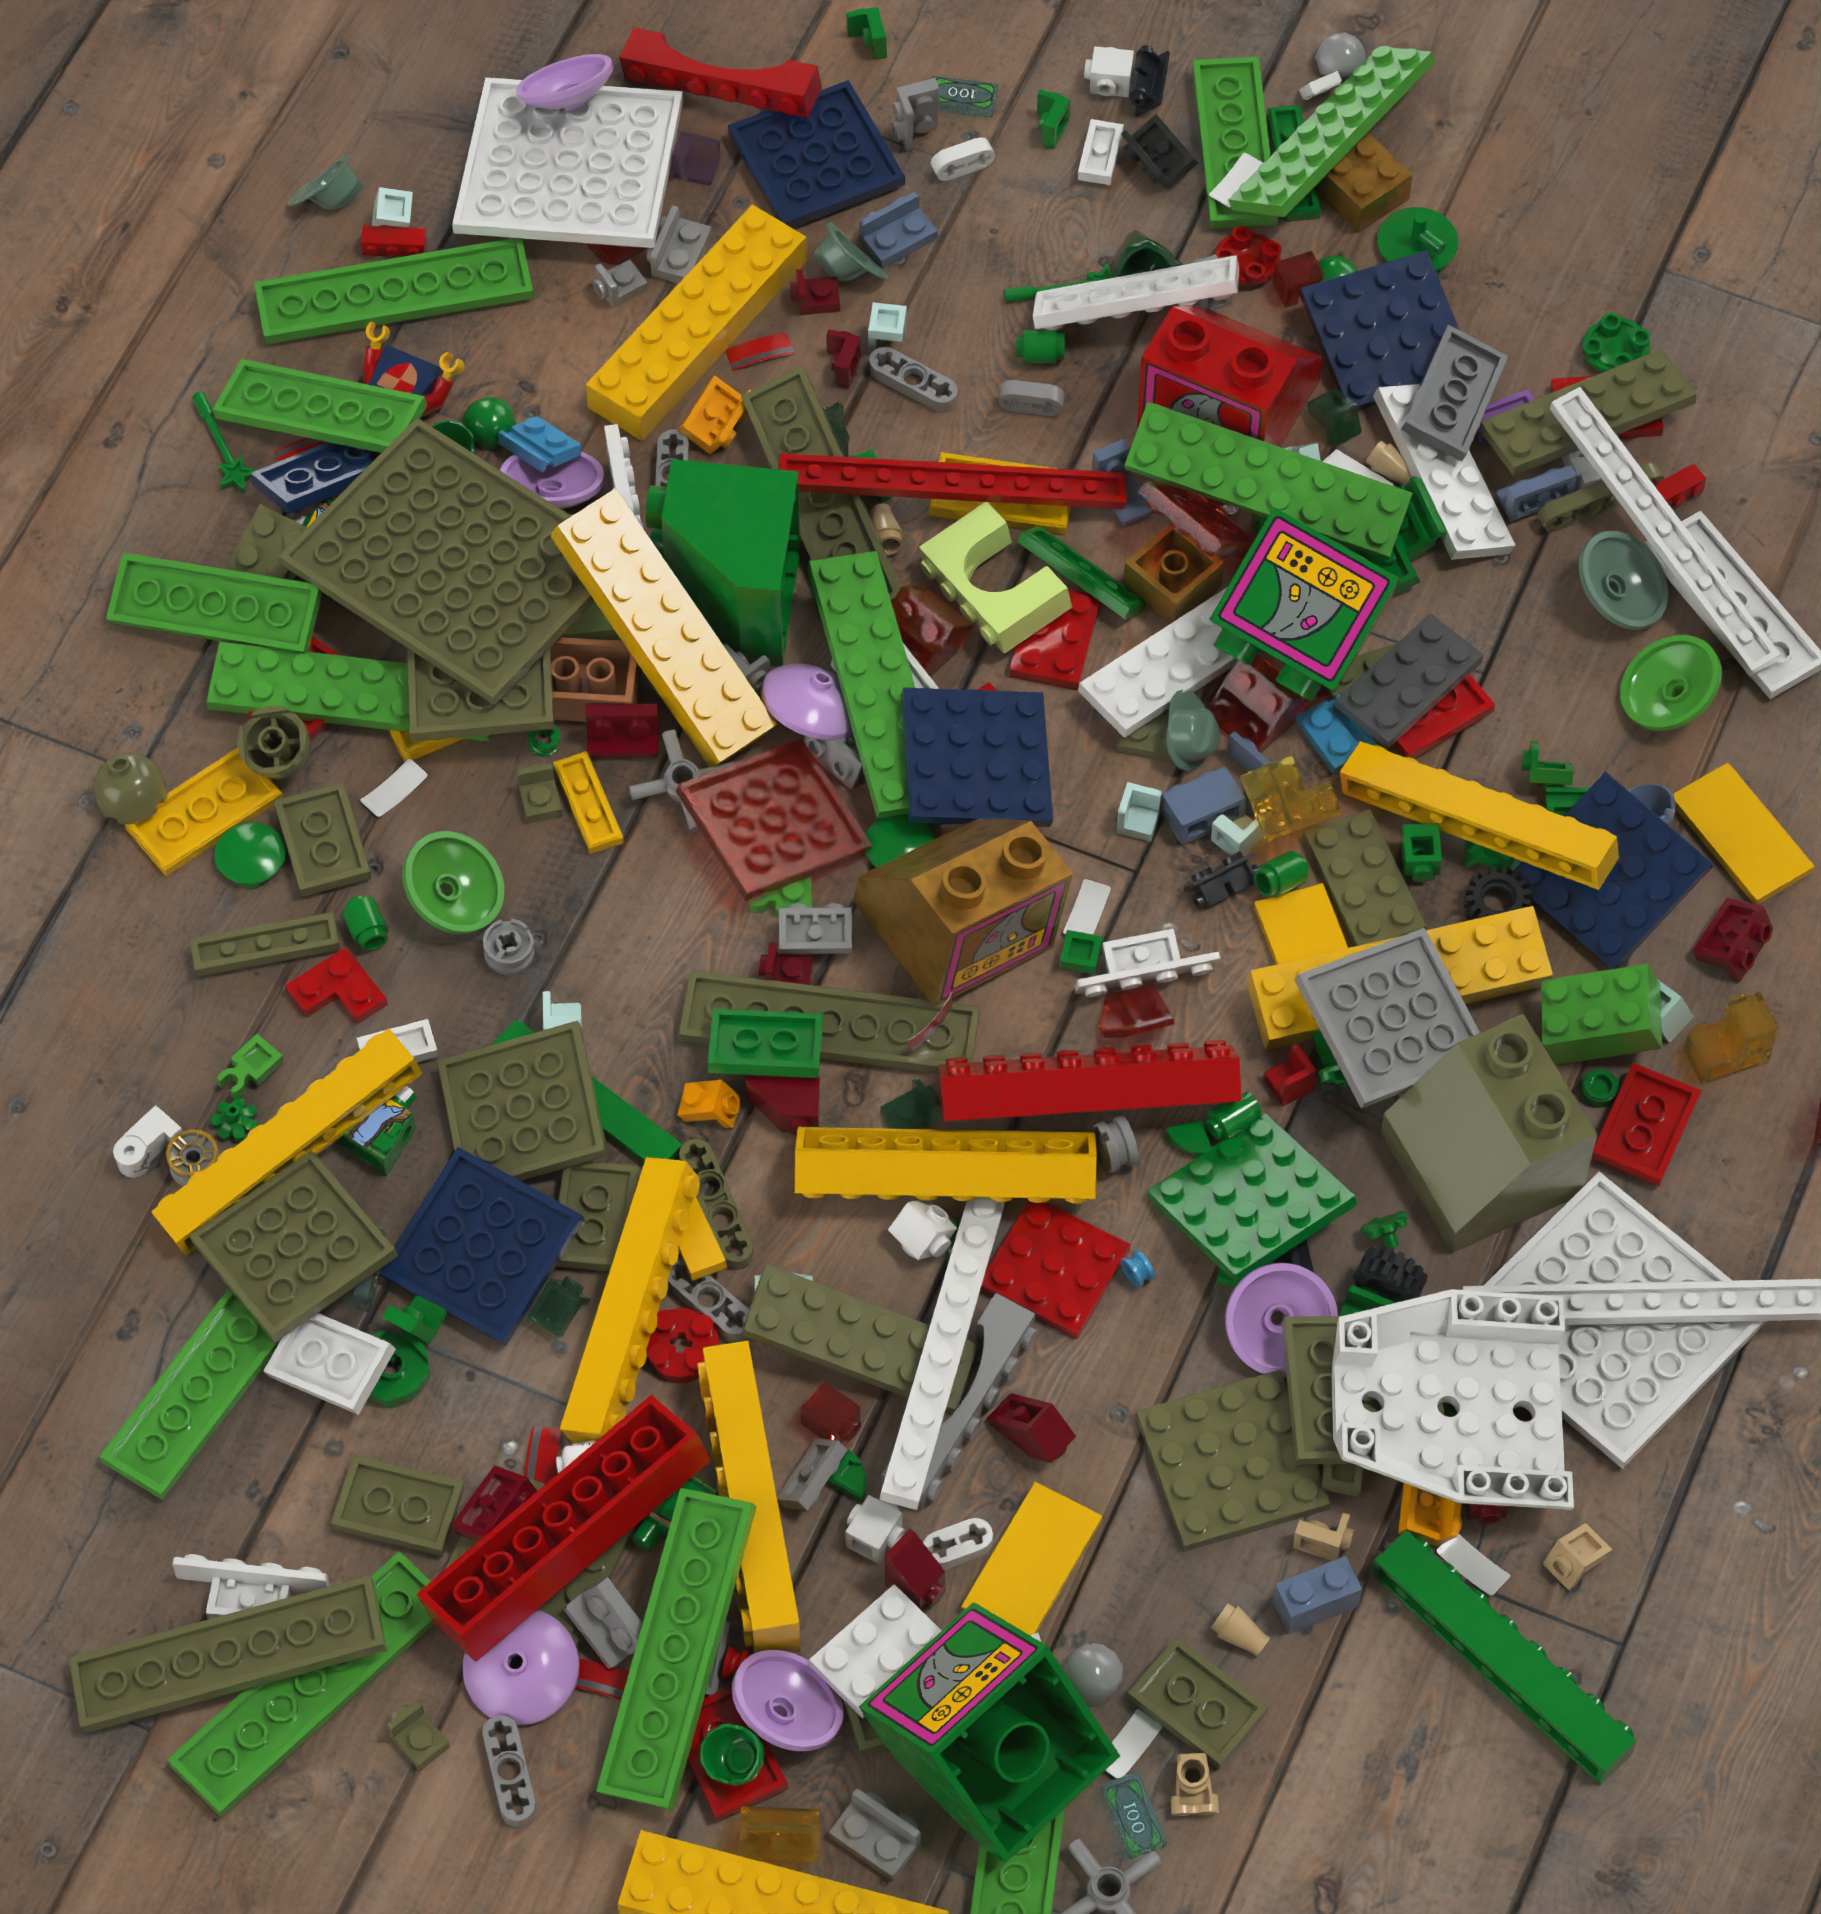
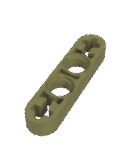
M1655 463L1640 466L1653 485L1665 479ZM1604 481L1548 502L1538 511L1537 516L1547 532H1555L1620 507L1621 504Z
M690 1139L681 1146L679 1159L680 1161H686L699 1176L700 1186L706 1181L716 1182L720 1186V1190L715 1195L706 1196L699 1191L696 1198L725 1257L727 1267L734 1270L743 1269L752 1262L754 1255L750 1235L712 1148L702 1139ZM692 1152L702 1156L704 1170L699 1173L695 1160L690 1159ZM720 1212H727L734 1218L733 1222L726 1227H719L712 1220ZM733 1235L737 1247L742 1249L743 1255L738 1257L730 1249L729 1237Z

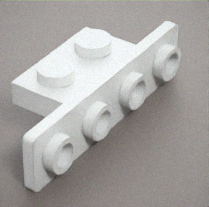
M1174 929L1103 942L1101 947L1108 974L1077 980L1074 986L1075 993H1085L1086 997H1096L1107 993V988L1121 986V990H1131L1141 987L1143 985L1142 981L1156 979L1157 983H1166L1178 979L1177 974L1192 972V976L1209 974L1214 971L1213 967H1216L1221 960L1219 952L1180 959Z
M195 1554L186 1555L184 1558L174 1557L172 1563L175 1576L178 1579L212 1582L206 1609L208 1619L288 1598L291 1591L306 1593L330 1586L327 1574L312 1567L291 1570L284 1569L281 1565L275 1563H263L261 1566L246 1565L241 1560L231 1558L218 1562L209 1561L205 1557Z

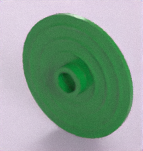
M1410 207L1392 213L1383 221L1378 231L1377 244L1379 252L1386 262L1427 250L1437 272L1446 267L1455 257L1458 249V235L1453 224L1439 212L1428 208Z

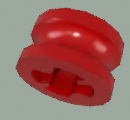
M730 1646L724 1660L721 1679L727 1681L728 1678H733L741 1663L750 1656V1651L744 1649L743 1652H737L736 1647Z

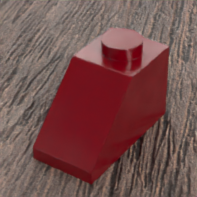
M746 1075L747 1099L781 1132H790L793 1135H797L798 1127H819L820 1076L819 1078Z
M1010 1393L986 1418L987 1422L1029 1457L1049 1463L1060 1458L1066 1452L1067 1446L1076 1437L1052 1403Z
M909 1529L884 1556L885 1586L889 1589L895 1584L923 1611L928 1604L931 1607L936 1605L945 1594V1570L918 1535Z

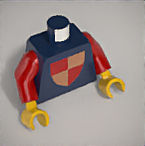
M370 322L366 327V335L371 340V346L366 347L362 369L363 384L424 396L427 407L422 414L423 417L442 408L453 386V375H459L464 371L465 364L463 360L458 358L454 366L450 368L453 354L446 352L440 357L439 367L389 345L382 349L381 343L388 340L390 330L386 325H383L382 334L375 338V323Z

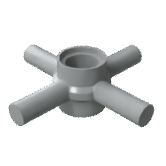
M668 730L662 734L670 761L664 777L629 786L630 796L632 800L667 792L671 799L682 803L689 831L697 832L703 829L695 800L702 784L736 776L734 762H729L698 770L693 762L683 758L676 731ZM678 777H687L691 782L687 785H678L674 780Z
M1080 1838L1074 1840L1067 1848L1090 1878L1087 1887L1088 1895L1060 1914H1089L1095 1909L1104 1914H1136L1128 1903L1130 1885L1160 1866L1162 1862L1155 1851H1152L1124 1871L1111 1866L1102 1868ZM1111 1884L1118 1888L1119 1893L1109 1897L1101 1894L1098 1889L1102 1885Z

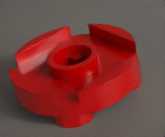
M687 1308L661 1310L657 1313V1326L655 1331L651 1333L646 1348V1361L660 1378L673 1383H688L698 1379L697 1363L704 1362L703 1348L719 1345L718 1333L712 1319L708 1315ZM681 1338L686 1339L688 1343L692 1344L691 1347H685L683 1353L676 1352V1346L671 1345L674 1341Z

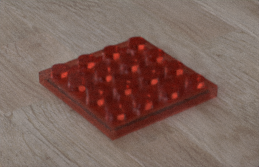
M803 739L682 782L677 786V795L745 901L866 856V853L872 848V844Z

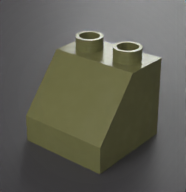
M1524 1014L1462 1040L1453 1046L1384 1113L1381 1135L1451 1254L1570 1201L1585 1186L1597 1138V1133Z

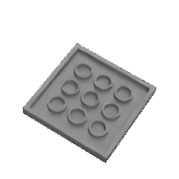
M1425 928L1298 974L1295 978V982L1360 1108L1408 1091L1453 1046L1462 1040L1480 1033Z

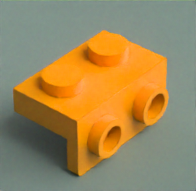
M714 375L708 381L677 431L685 434L689 440L710 455L720 446L724 449L727 448L737 433L733 430L737 421L742 423L749 415L742 400V395Z
M1404 1483L1398 1533L1403 1534L1407 1530L1414 1537L1419 1536L1428 1544L1438 1547L1458 1536L1462 1527V1517L1460 1516L1462 1503L1454 1502Z

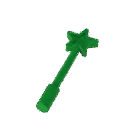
M1105 264L1101 273L1087 272L1086 278L1088 281L1036 288L1024 286L1004 289L1005 303L1030 300L1039 291L1119 277V275H1112L1109 264Z
M199 391L192 396L193 402L202 420L206 421L226 464H219V470L224 475L220 482V487L224 490L235 485L242 493H245V481L251 479L250 473L256 471V469L244 467L242 456H239L234 461L214 419L215 415L205 393Z

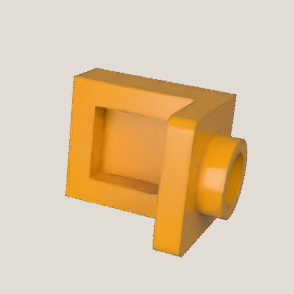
M722 1079L685 1083L677 1116L684 1122L716 1119L724 1128H733L740 1108V1096Z

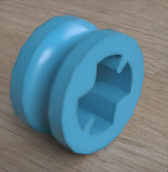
M1135 1250L1131 1254L1132 1258L1124 1257L1121 1259L1120 1264L1128 1280L1136 1288H1140L1144 1285L1145 1279L1151 1281L1155 1278V1272L1146 1256L1141 1251Z

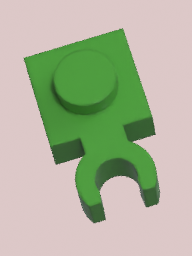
M811 877L775 878V887H768L761 882L750 884V895H761L763 897L761 900L750 901V911L762 913L769 908L776 907V917H779V908H787L791 904H804L808 908H812Z
M256 1034L231 1057L232 1065L235 1067L227 1068L220 1072L217 1077L218 1085L222 1088L230 1081L237 1082L230 1091L234 1099L239 1098L245 1093L246 1084L250 1080L259 1086L284 1063L283 1055Z

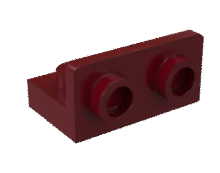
M586 704L585 718L587 753L589 757L658 756L659 719L657 704Z
M1726 898L1693 949L1696 960L1726 967L1732 980L1741 982L1747 971L1753 967L1755 958L1772 935L1773 926L1765 907Z
M494 1465L451 1527L458 1535L478 1542L535 1494L537 1490L528 1477Z

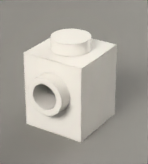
M1094 46L1093 59H1086L1084 79L1090 80L1089 93L1129 98L1134 51Z
M916 1200L907 1202L888 1231L902 1244V1249L909 1256L921 1260L941 1256L951 1244L949 1239L957 1227L948 1219V1214L930 1200Z
M868 1495L862 1506L859 1504L855 1505L847 1519L849 1527L845 1531L846 1547L879 1565L888 1549L892 1548L904 1535L905 1529L902 1528V1512L899 1511L895 1504L881 1501Z

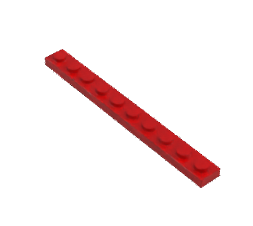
M780 453L778 459L779 470L798 471L799 492L1122 510L1125 509L1127 503L1126 476L1124 472Z

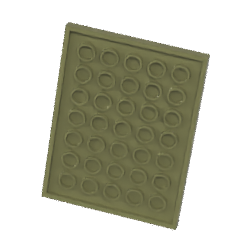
M416 418L279 555L282 566L308 583H313L319 587L320 591L493 705L511 689L594 602L592 596L550 537L559 524L572 516L419 418Z

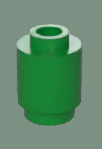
M1047 329L1023 330V336L1016 337V357H1023V364L1056 363V360H1064V332Z
M1288 851L1261 864L1259 870L1254 873V882L1258 891L1263 896L1278 897L1305 884L1308 879L1309 867L1304 857L1294 851Z
M363 895L351 898L342 910V916L355 944L360 946L363 951H373L382 947L388 941V927L376 900Z
M1247 1091L1242 1093V1101L1220 1103L1207 1111L1208 1120L1205 1121V1125L1215 1140L1233 1139L1250 1128L1251 1124L1262 1116L1261 1107L1251 1093Z

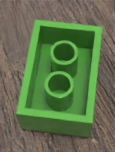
M1649 964L1541 980L1542 1045L1555 1065L1662 1049L1660 982Z

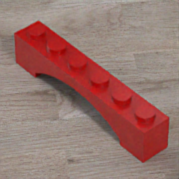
M633 28L619 56L624 79L636 83L642 82L661 86L665 89L689 92L697 96L703 95L722 99L726 102L746 104L758 109L765 108L779 111L787 115H798L808 118L822 89L819 70L816 65L787 59L784 65L763 69L716 67L693 60L677 52L666 43L663 33Z

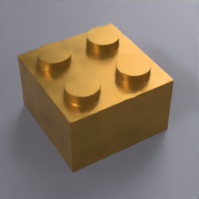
M1368 132L1319 181L1316 189L1317 193L1360 233L1409 200L1413 175Z
M1173 520L1125 562L1123 585L1145 600L1150 608L1171 624L1199 606L1222 586L1224 561Z

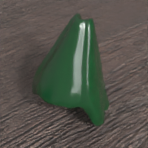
M1134 230L1127 234L1117 262V273L1121 277L1185 264L1175 259L1166 247L1145 236L1140 231Z

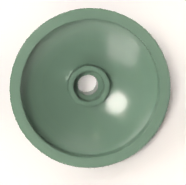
M1604 531L1587 541L1579 557V576L1585 595L1598 613L1615 625L1632 630L1647 628L1658 621L1667 607L1668 586L1663 569L1653 553L1638 539L1619 531Z

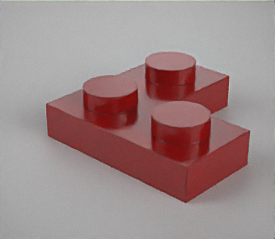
M346 947L285 985L286 992L306 1017L338 999L355 1022L359 1024L388 1005L385 995Z

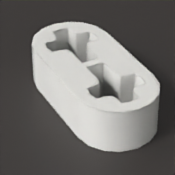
M980 137L939 151L931 159V166L938 179L948 181L989 166L996 155L989 141L986 138Z
M972 1518L929 1534L923 1543L931 1553H933V1546L939 1544L942 1549H946L945 1557L940 1558L937 1553L932 1554L942 1568L946 1570L987 1554L992 1547L993 1532L991 1526L986 1521ZM975 1531L978 1536L983 1535L982 1543L976 1545L974 1540H968L969 1532Z

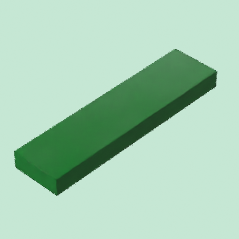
M1301 105L1267 108L1273 151L1275 152L1304 123ZM1316 186L1286 215L1287 222L1320 219L1321 211Z
M1038 526L1022 531L1017 541L1019 544L1121 617L1126 619L1142 613L1146 605L1145 600L1043 527Z

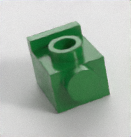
M1439 823L1403 824L1400 838L1403 875L1412 876V879L1417 882H1426L1433 879L1434 875H1440L1442 855Z

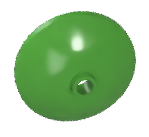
M1673 635L1653 642L1636 655L1623 675L1620 686V700L1623 709L1633 722L1648 730L1666 731L1690 723L1709 707L1719 690L1722 678L1720 660L1708 643L1694 636Z
M452 831L434 832L426 835L414 844L405 858L402 879L407 898L415 911L435 928L452 934H471L485 928L500 912L504 901L502 873L492 855L476 840ZM440 889H443L446 895H444Z

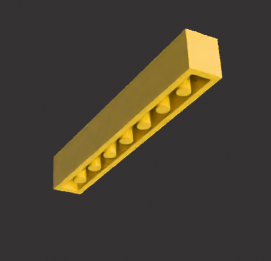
M1360 741L1340 770L1342 791L1347 796L1422 824L1439 823V830L1597 890L1600 889L1619 859L1617 836L1612 835L1605 829H1596L1580 823L1573 817H1564L1550 812L1540 805H1532L1515 799L1508 793H1499L1488 789L1478 782L1467 781L1453 776L1443 769L1426 766L1411 757H1402L1378 745L1373 746Z
M389 1028L382 1034L374 1035L367 1041L364 1048L353 1056L341 1060L334 1071L325 1078L314 1081L307 1088L306 1092L294 1102H288L283 1105L272 1119L264 1125L253 1128L248 1133L247 1138L237 1146L223 1151L217 1161L204 1171H199L192 1175L187 1184L176 1193L165 1196L158 1203V1206L151 1211L183 1254L185 1256L189 1255L196 1249L189 1238L190 1234L311 1150L317 1156L339 1139L344 1132L361 1122L423 1074L415 1058Z
M650 1157L645 1159L560 1426V1430L573 1444L592 1440L597 1441L625 1417L629 1402L634 1399L636 1393L635 1383L640 1368L645 1364L647 1357L646 1348L651 1333L656 1329L657 1313L661 1300L667 1294L668 1278L672 1265L677 1262L679 1255L678 1246L682 1234L689 1224V1211L693 1199L698 1195L700 1188L699 1176L686 1161Z

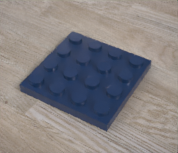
M849 80L821 90L808 118L767 110L728 125V134L776 219L791 228L905 185L904 173Z
M1427 250L1302 287L1299 292L1347 414L1377 405L1373 395L1378 387L1420 384L1447 325L1460 330Z
M903 687L901 705L909 823L967 824L976 819L1032 821L1036 827L1051 826L1053 811L1043 692Z
M1605 771L1564 815V817H1573L1580 823L1596 829H1605L1612 835L1617 836L1619 859L1600 889L1597 890L1523 861L1514 870L1520 874L1518 882L1524 878L1528 882L1526 889L1530 888V899L1609 969H1616L1621 967L1714 866L1712 862Z
M457 1147L394 1246L398 1257L383 1266L378 1273L381 1277L411 1294L421 1296L447 1311V1314L506 1346L585 1218L573 1209Z

